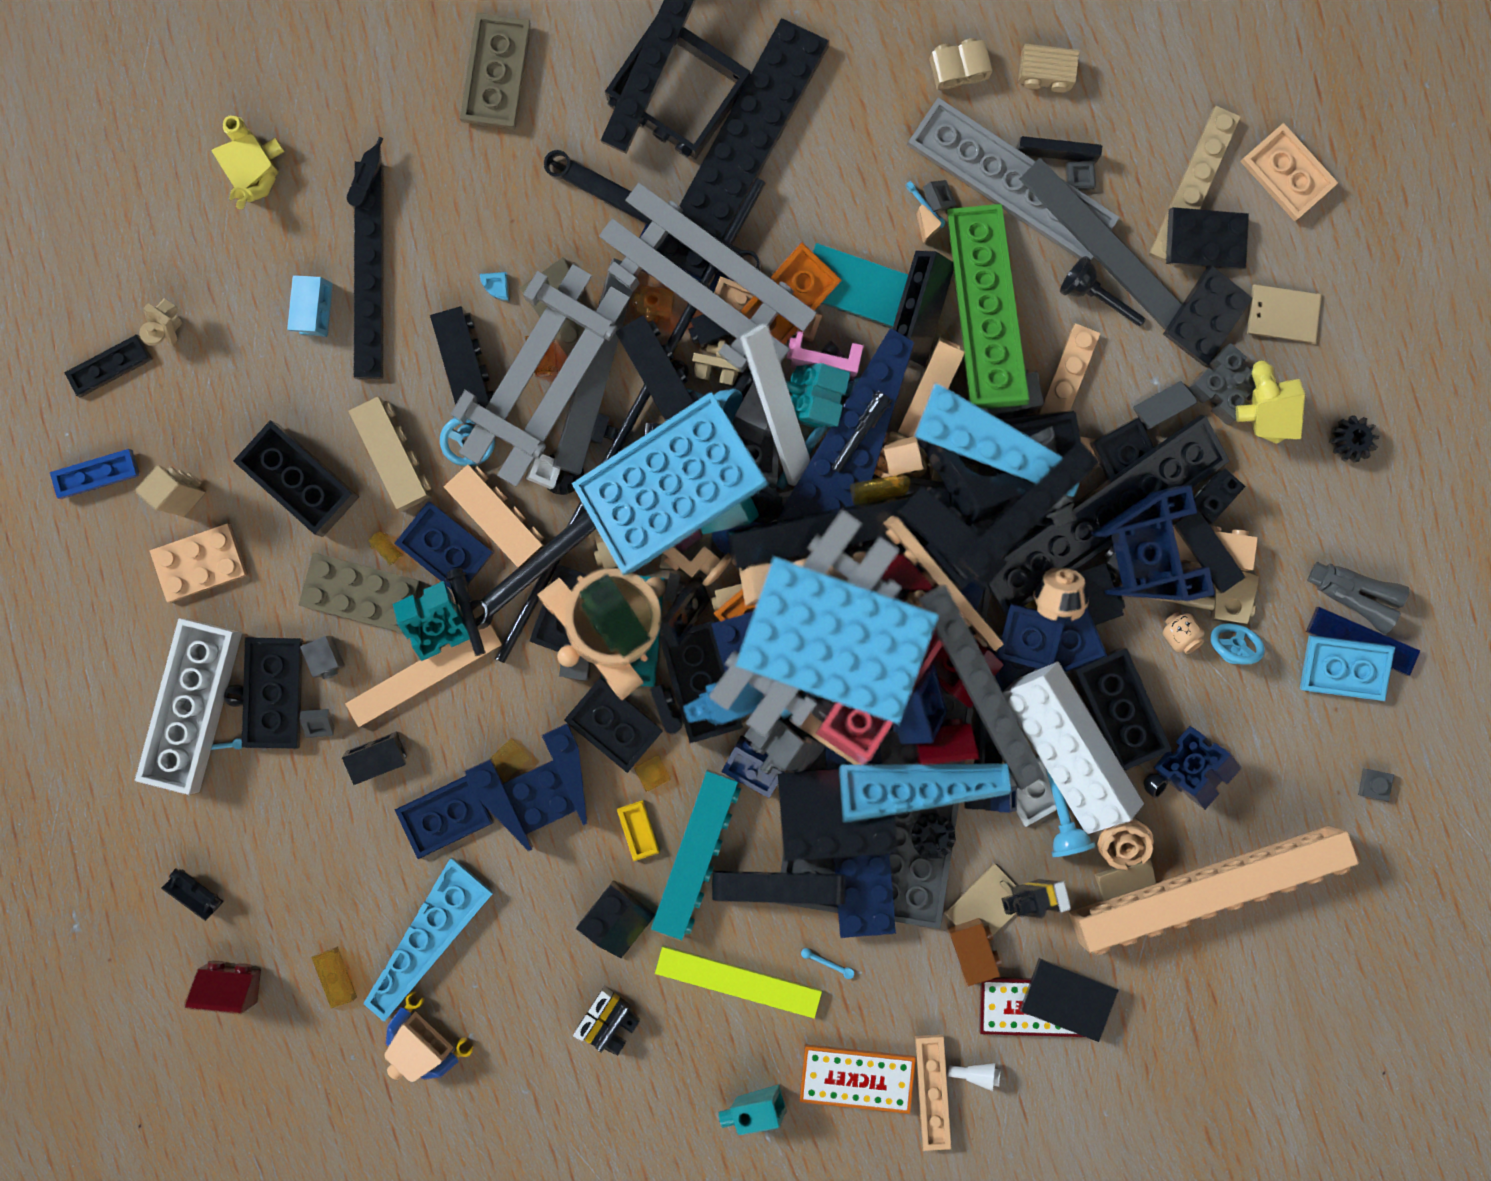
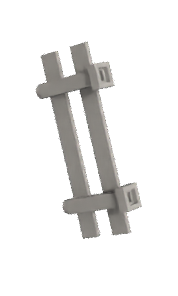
M639 182L625 201L652 220L642 236L638 238L613 218L599 235L601 239L626 256L620 265L613 262L609 267L608 272L612 277L634 292L640 284L636 277L643 269L733 335L736 340L731 346L725 343L718 353L742 373L749 365L740 338L742 335L761 324L768 325L769 328L778 314L804 332L817 315L814 310L792 295L794 291L788 285L781 281L779 284L775 283L681 214L683 209L671 200L666 203ZM669 233L763 302L751 320L656 251ZM771 335L779 363H781L790 349Z
M574 264L569 269L558 289L550 286L548 277L539 271L536 272L523 294L525 300L535 307L538 302H541L547 308L487 407L483 408L478 405L477 402L479 400L476 396L465 390L451 412V415L463 424H465L467 419L476 424L459 454L478 465L496 436L514 446L497 476L516 487L533 459L536 458L538 460L546 448V445L543 444L604 341L606 339L610 341L617 329L615 323L630 300V297L610 287L596 312L577 302L592 275ZM568 318L584 327L585 330L525 430L522 431L505 420Z
M842 510L823 538L816 535L807 549L812 551L802 567L826 574L832 566L849 578L848 583L894 598L901 587L891 579L885 583L880 579V576L899 550L879 537L861 564L857 563L843 553L842 550L861 523ZM734 650L725 662L729 669L709 695V698L728 710L744 686L749 682L766 694V696L746 724L765 736L784 709H787L792 713L791 721L801 726L817 704L816 699L808 693L803 698L797 694L799 688L737 667L736 663L740 653Z

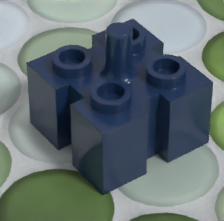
M1189 726L1176 741L1179 748L1174 754L1171 752L1165 753L1154 768L1162 777L1168 780L1170 785L1180 792L1183 791L1189 799L1206 810L1220 794L1216 789L1221 782L1228 785L1242 768L1231 753L1215 742L1212 745L1205 735Z

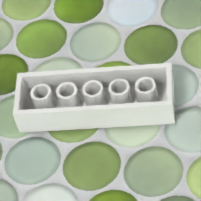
M178 619L135 781L188 795L200 792L224 703V693L228 688L242 632L191 619Z
M1059 662L1015 679L1002 694L1083 830L1090 834L1131 821L1144 803Z

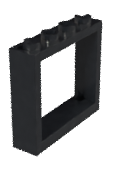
M655 19L605 90L607 104L613 110ZM684 27L677 45L733 81L735 85L694 144L646 112L639 127L643 128L646 126L653 131L652 134L661 142L666 143V141H669L675 145V150L682 156L688 158L690 155L697 159L735 104L744 85L750 78V70Z

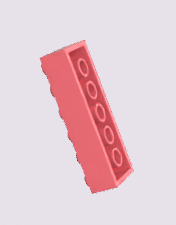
M911 590L905 595L901 602H905L906 597L912 592ZM933 629L910 695L942 646L935 629ZM835 702L815 734L863 765L869 761L893 722Z

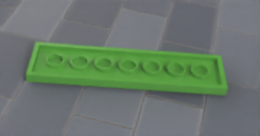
M1002 204L947 209L970 403L980 409L1028 405L1029 397Z

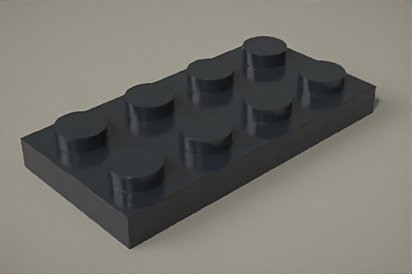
M245 637L242 748H300L302 650L300 646H303V638Z

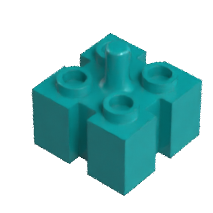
M823 363L811 364V366H796V370H794L791 376V382L786 380L785 382L789 393L793 394L790 397L798 423L811 428L838 426L843 406L840 404L841 396L846 393L850 372Z
M444 581L424 589V595L418 599L411 595L393 604L397 625L406 639L410 638L412 648L421 662L441 653L440 647L449 643L451 647H454L470 639L461 609L454 603L453 596Z

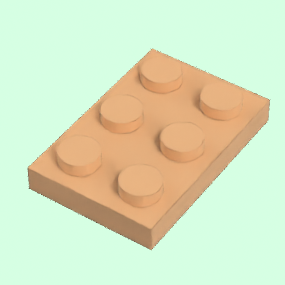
M1284 123L1240 161L1294 221L1299 219L1338 184L1334 177Z
M224 524L150 550L166 601L170 603L248 576L231 524Z

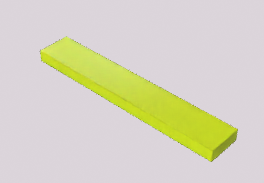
M663 945L655 970L657 975L814 1019L822 990Z

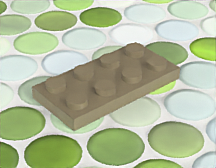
M476 13L460 115L462 123L515 130L531 27L530 20Z
M313 553L299 606L403 633L397 625L393 604L411 595L416 599L420 581Z

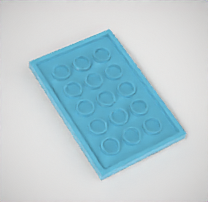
M710 392L573 482L572 485L621 573L627 575L764 488L768 483L716 397Z
M774 557L736 666L899 724L938 614Z

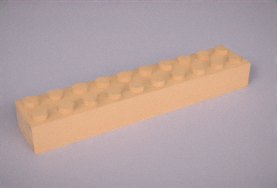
M1327 826L1157 882L1154 885L1106 901H1100L1070 911L1069 915L1079 944L1089 953L1094 952L1097 955L1108 952L1110 946L1118 943L1121 946L1135 943L1137 937L1146 934L1148 937L1160 935L1164 932V928L1174 926V928L1187 926L1191 923V919L1197 917L1201 919L1214 917L1217 915L1218 910L1227 908V910L1241 908L1244 906L1243 902L1251 899L1254 901L1268 899L1271 897L1270 893L1279 890L1282 893L1297 889V884L1306 881L1308 884L1317 883L1324 880V875L1330 873L1334 875L1347 873L1351 870V866L1358 864L1348 831Z

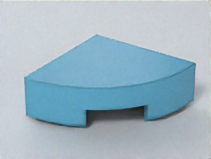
M507 272L479 274L482 285L491 296L498 300L509 301Z

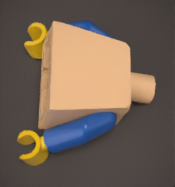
M415 992L407 995L406 1006L399 1009L387 1026L386 1044L388 1049L384 1056L391 1063L387 1068L388 1075L395 1080H399L402 1076L410 1082H414L418 1078L426 1080L442 1077L459 1062L458 1058L461 1056L467 1057L473 1051V1046L468 1051H462L459 1048L467 1040V1038H461L457 1042L456 1050L452 1053L451 1050L454 1047L416 1011L411 1014L413 1009L421 1007L424 1003V997L420 999L417 1005L411 1003V997Z

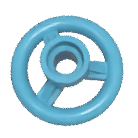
M455 418L451 419L443 427L440 434V447L443 454L452 463L465 467L468 464L472 467L478 465L466 457L461 458L455 455L449 448L448 437L457 441L462 447L465 443L463 438L468 437L474 428L472 425L465 424L456 431L453 428L463 423ZM467 419V421L465 422V423L475 424V423L471 422V421L468 420V419ZM495 438L479 464L486 461L492 454L495 447Z
M1226 623L1215 627L1211 632L1210 640L1213 648L1228 663L1254 664L1264 656L1265 646L1263 641L1255 632L1244 626ZM1223 632H1236L1235 637L1231 639H1219V635ZM1245 636L1256 646V653L1246 646Z

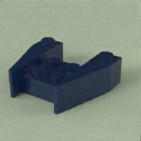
M1191 485L1177 486L1150 493L1091 532L1092 536H1112L1123 586L1104 590L1105 594L1192 601L1215 595L1209 567H1192L1182 570L1171 519L1197 513Z
M568 723L542 734L553 760L503 783L492 758L465 771L476 797L527 851L533 848L527 834L577 811L582 824H587L579 747Z

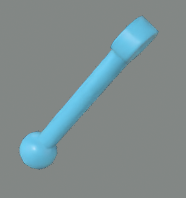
M911 181L905 184L908 191L913 193L922 205H925L941 222L940 228L944 227L945 220L933 212L929 204L916 190L915 185Z
M237 738L233 742L212 744L211 750L231 747L241 749L242 739Z
M804 948L801 951V956L804 959L811 958L841 972L846 979H851L854 976V971L850 967L843 968L813 954L809 948Z

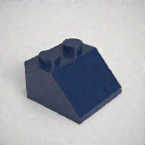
M934 664L929 665L909 696L899 724L893 722V729L895 733H898L901 744L933 742L948 712Z

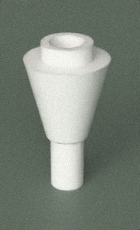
M996 1063L968 1066V1068L950 1065L948 1077L966 1079V1081L993 1091L994 1086L999 1087L1001 1069H995Z

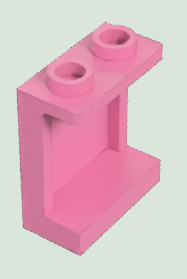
M798 331L796 338L791 337L788 347L790 351L787 353V359H791V368L823 363L850 372L848 381H854L863 345L852 343L848 359L802 349L803 332Z

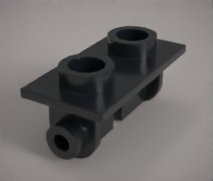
M174 869L169 876L170 879L161 887L162 890L204 921L224 902L217 894L214 895L186 874L183 869Z

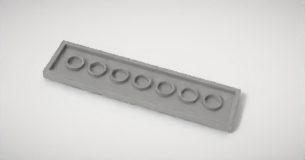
M938 97L907 145L995 204H1002L1004 210L1078 259L1084 256L1092 259L1094 256L1019 180L1035 161ZM1062 179L1088 208L1112 230L1120 217Z

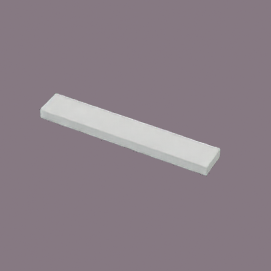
M761 324L740 338L787 482L795 486L810 463V458L768 325Z

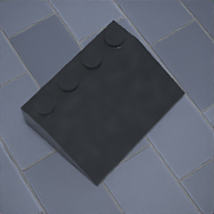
M839 769L777 773L784 861L898 853L895 814L849 822L843 821Z

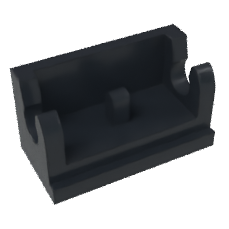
M397 731L350 749L342 756L353 785L405 766V758H407Z

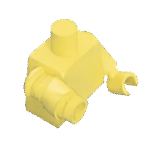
M227 116L223 121V129L232 141L211 151L234 186L229 200L238 198L236 207L243 209L246 201L252 202L269 194L276 180L275 177L279 173L272 159L285 151L276 138L262 145L247 129L242 118Z
M1258 361L1254 364L1252 370V377L1256 388L1253 390L1252 405L1236 406L1237 422L1251 421L1256 436L1275 444L1280 443L1284 439H1301L1305 393L1300 379L1276 383L1273 366L1269 365L1266 361Z

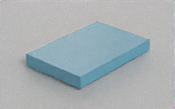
M1309 635L1300 689L1385 701L1395 647Z

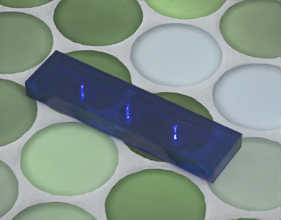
M1316 607L1306 630L1307 633L1313 636L1391 645L1395 647L1391 669L1406 676L1411 675L1420 650L1321 607Z

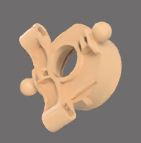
M604 569L596 571L585 578L582 576L577 578L579 583L571 592L560 578L556 579L538 593L537 596L550 613L554 614L566 628L567 636L571 645H566L558 651L557 658L559 663L565 667H572L577 664L579 656H581L586 661L595 664L614 693L621 700L625 699L644 683L629 663L639 658L643 662L648 659L645 653L652 646L659 630L661 613L657 598L664 595L666 591L665 582L659 577H651L644 581L632 572L623 575L620 569ZM603 587H608V588H609V591H608V593H607L606 595L604 594V593L606 592V590L603 589V590L601 591V594H600V595H599V594H596V595H595V597H599V599L594 600V599L592 598L593 594L596 593V592H599V590H600L601 588H603ZM612 593V595H610L609 597H607L606 599H604L603 601H601V602H602L601 604H600V603L596 604V602H598L599 600H601L602 598H604V597L607 596L608 594ZM606 603L622 605L631 616L629 631L619 639L609 640L603 638L596 632L593 626L595 612Z

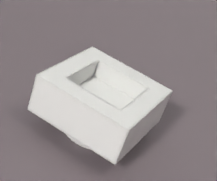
M542 454L538 460L536 458L533 459L526 479L553 489L560 469L553 467V458Z

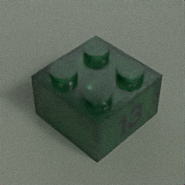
M608 573L579 592L585 601L581 604V607L596 631L602 635L604 642L611 652L617 649L622 658L651 640L644 626Z

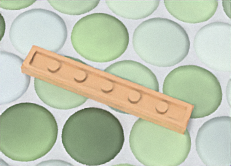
M492 624L485 629L479 630L485 654L475 656L470 639L454 647L447 644L441 648V653L422 662L420 660L345 703L357 726L362 727L502 646V642Z

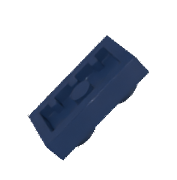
M741 735L721 772L770 798L778 784L777 773L784 772L774 767L770 774L764 773L760 767L769 754L767 752L760 754L751 747L752 742Z

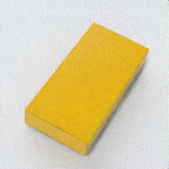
M644 800L617 808L633 861L660 853Z

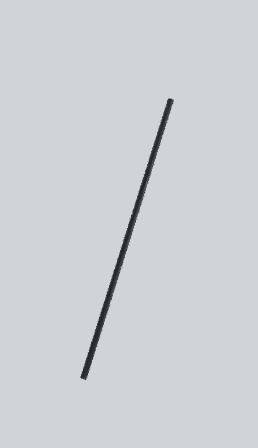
M756 178L723 238L726 242L733 245L766 184L763 180ZM709 264L699 283L709 289L719 269ZM689 303L667 341V345L672 353H674L690 324V319L693 318L697 311ZM645 384L601 464L619 453L651 395ZM582 501L578 504L566 527L587 511ZM560 560L544 572L536 581L495 657L496 660L505 663L539 601L537 594L546 588Z

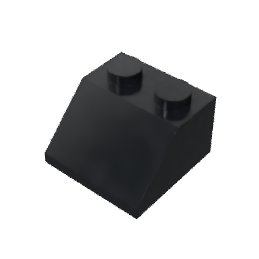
M613 880L575 929L596 946L622 958L656 914Z

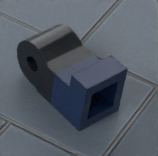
M1011 786V791L1008 795L964 802V808L1005 813L1017 811V786Z

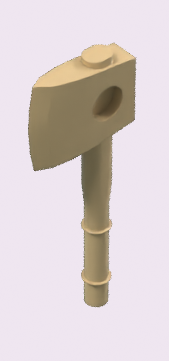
M1242 571L1246 578L1224 593L1220 594L1213 584L1215 595L1192 601L1156 600L1212 610L1211 619L1248 624L1250 616L1253 617L1256 605L1254 599L1259 576ZM1119 582L1117 587L1123 586L1122 583Z

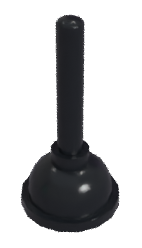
M1082 257L1065 277L1060 288L1061 294L1074 297L1084 296L1085 294L1090 297L1095 296L1137 326L1144 324V316L1101 287V283L1096 280L1097 272L1093 264H1091L1089 257Z

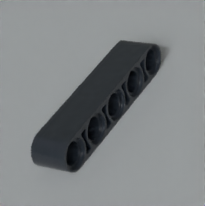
M712 872V900L846 904V875Z

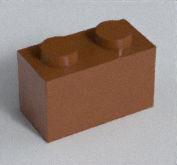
M980 918L948 928L968 987L1000 977L997 968L1001 967L1002 964L997 950L991 951L988 941H992L993 937L988 924L983 925Z

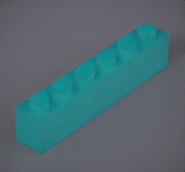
M707 769L651 930L679 940H683L684 934H691L695 919L691 918L694 907L700 908L704 897V892L700 891L703 881L709 882L714 868L709 865L712 855L718 856L723 842V840L718 839L721 829L727 830L732 814L727 813L730 803H737L741 788L737 787V780Z

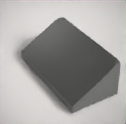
M1180 381L1135 405L1133 409L1140 418L1145 430H1148L1198 402L1183 382Z

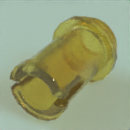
M380 530L368 542L371 544L370 548H375L388 565L391 566L403 554L387 538L388 534H383Z

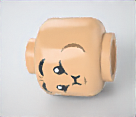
M1177 612L1166 619L1165 623L1167 625L1163 630V636L1176 652L1190 654L1204 643L1205 631L1191 613L1180 615Z

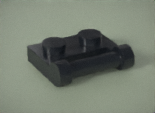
M663 684L651 688L650 691L665 731L668 734H676L682 728L683 722L679 716L674 715L671 705L675 703L671 689H665Z

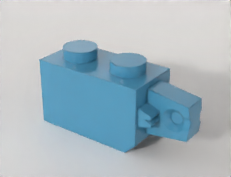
M717 682L706 686L707 692L699 694L700 698L683 707L688 722L707 719L708 722L717 725L753 713L765 695L747 682L729 709L726 710L709 698V695L719 683Z

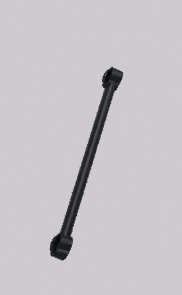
M553 150L546 155L544 168L552 178L564 180L647 225L651 224L652 220L625 201L632 191L573 161L564 151ZM564 156L567 161V167L554 161L553 158ZM550 165L559 169L562 173H552ZM706 231L741 258L747 255L753 256L757 261L755 268L759 271L761 270V261L753 251L742 250ZM670 233L668 234V236H670V237H672L673 239L679 241V240L676 239L674 236H672Z
M587 511L481 600L470 602L472 610L478 606H484L485 608L484 613L475 619L478 630L488 627L495 613L597 529Z

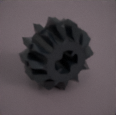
M1353 415L1348 420L1341 419L1338 421L1339 427H1334L1331 430L1336 437L1330 439L1329 443L1337 445L1333 453L1342 452L1341 460L1343 461L1350 458L1353 463H1356L1361 458L1368 459L1371 456L1370 451H1375L1378 448L1372 441L1379 439L1380 436L1371 432L1375 429L1376 425L1367 426V418L1365 417L1358 420ZM1355 435L1357 439L1353 443L1351 439Z

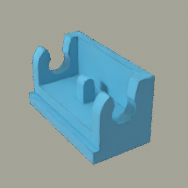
M293 276L287 330L299 332L301 335L327 337L333 283L322 277Z

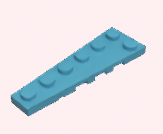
M936 383L932 388L914 437L1035 483L1062 458ZM1078 484L1067 495L1074 497Z
M1008 764L841 765L839 769L844 822L1008 795L1011 791Z
M452 857L446 864L429 896L421 906L417 916L409 926L405 936L363 1003L384 1022L494 893L455 858Z

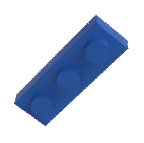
M131 449L50 472L57 499H65L140 476L134 453Z

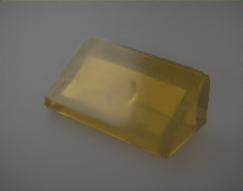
M904 474L853 483L850 485L852 502L854 505L905 495L909 489L910 478Z
M338 946L311 957L331 1009L350 1003L357 998Z

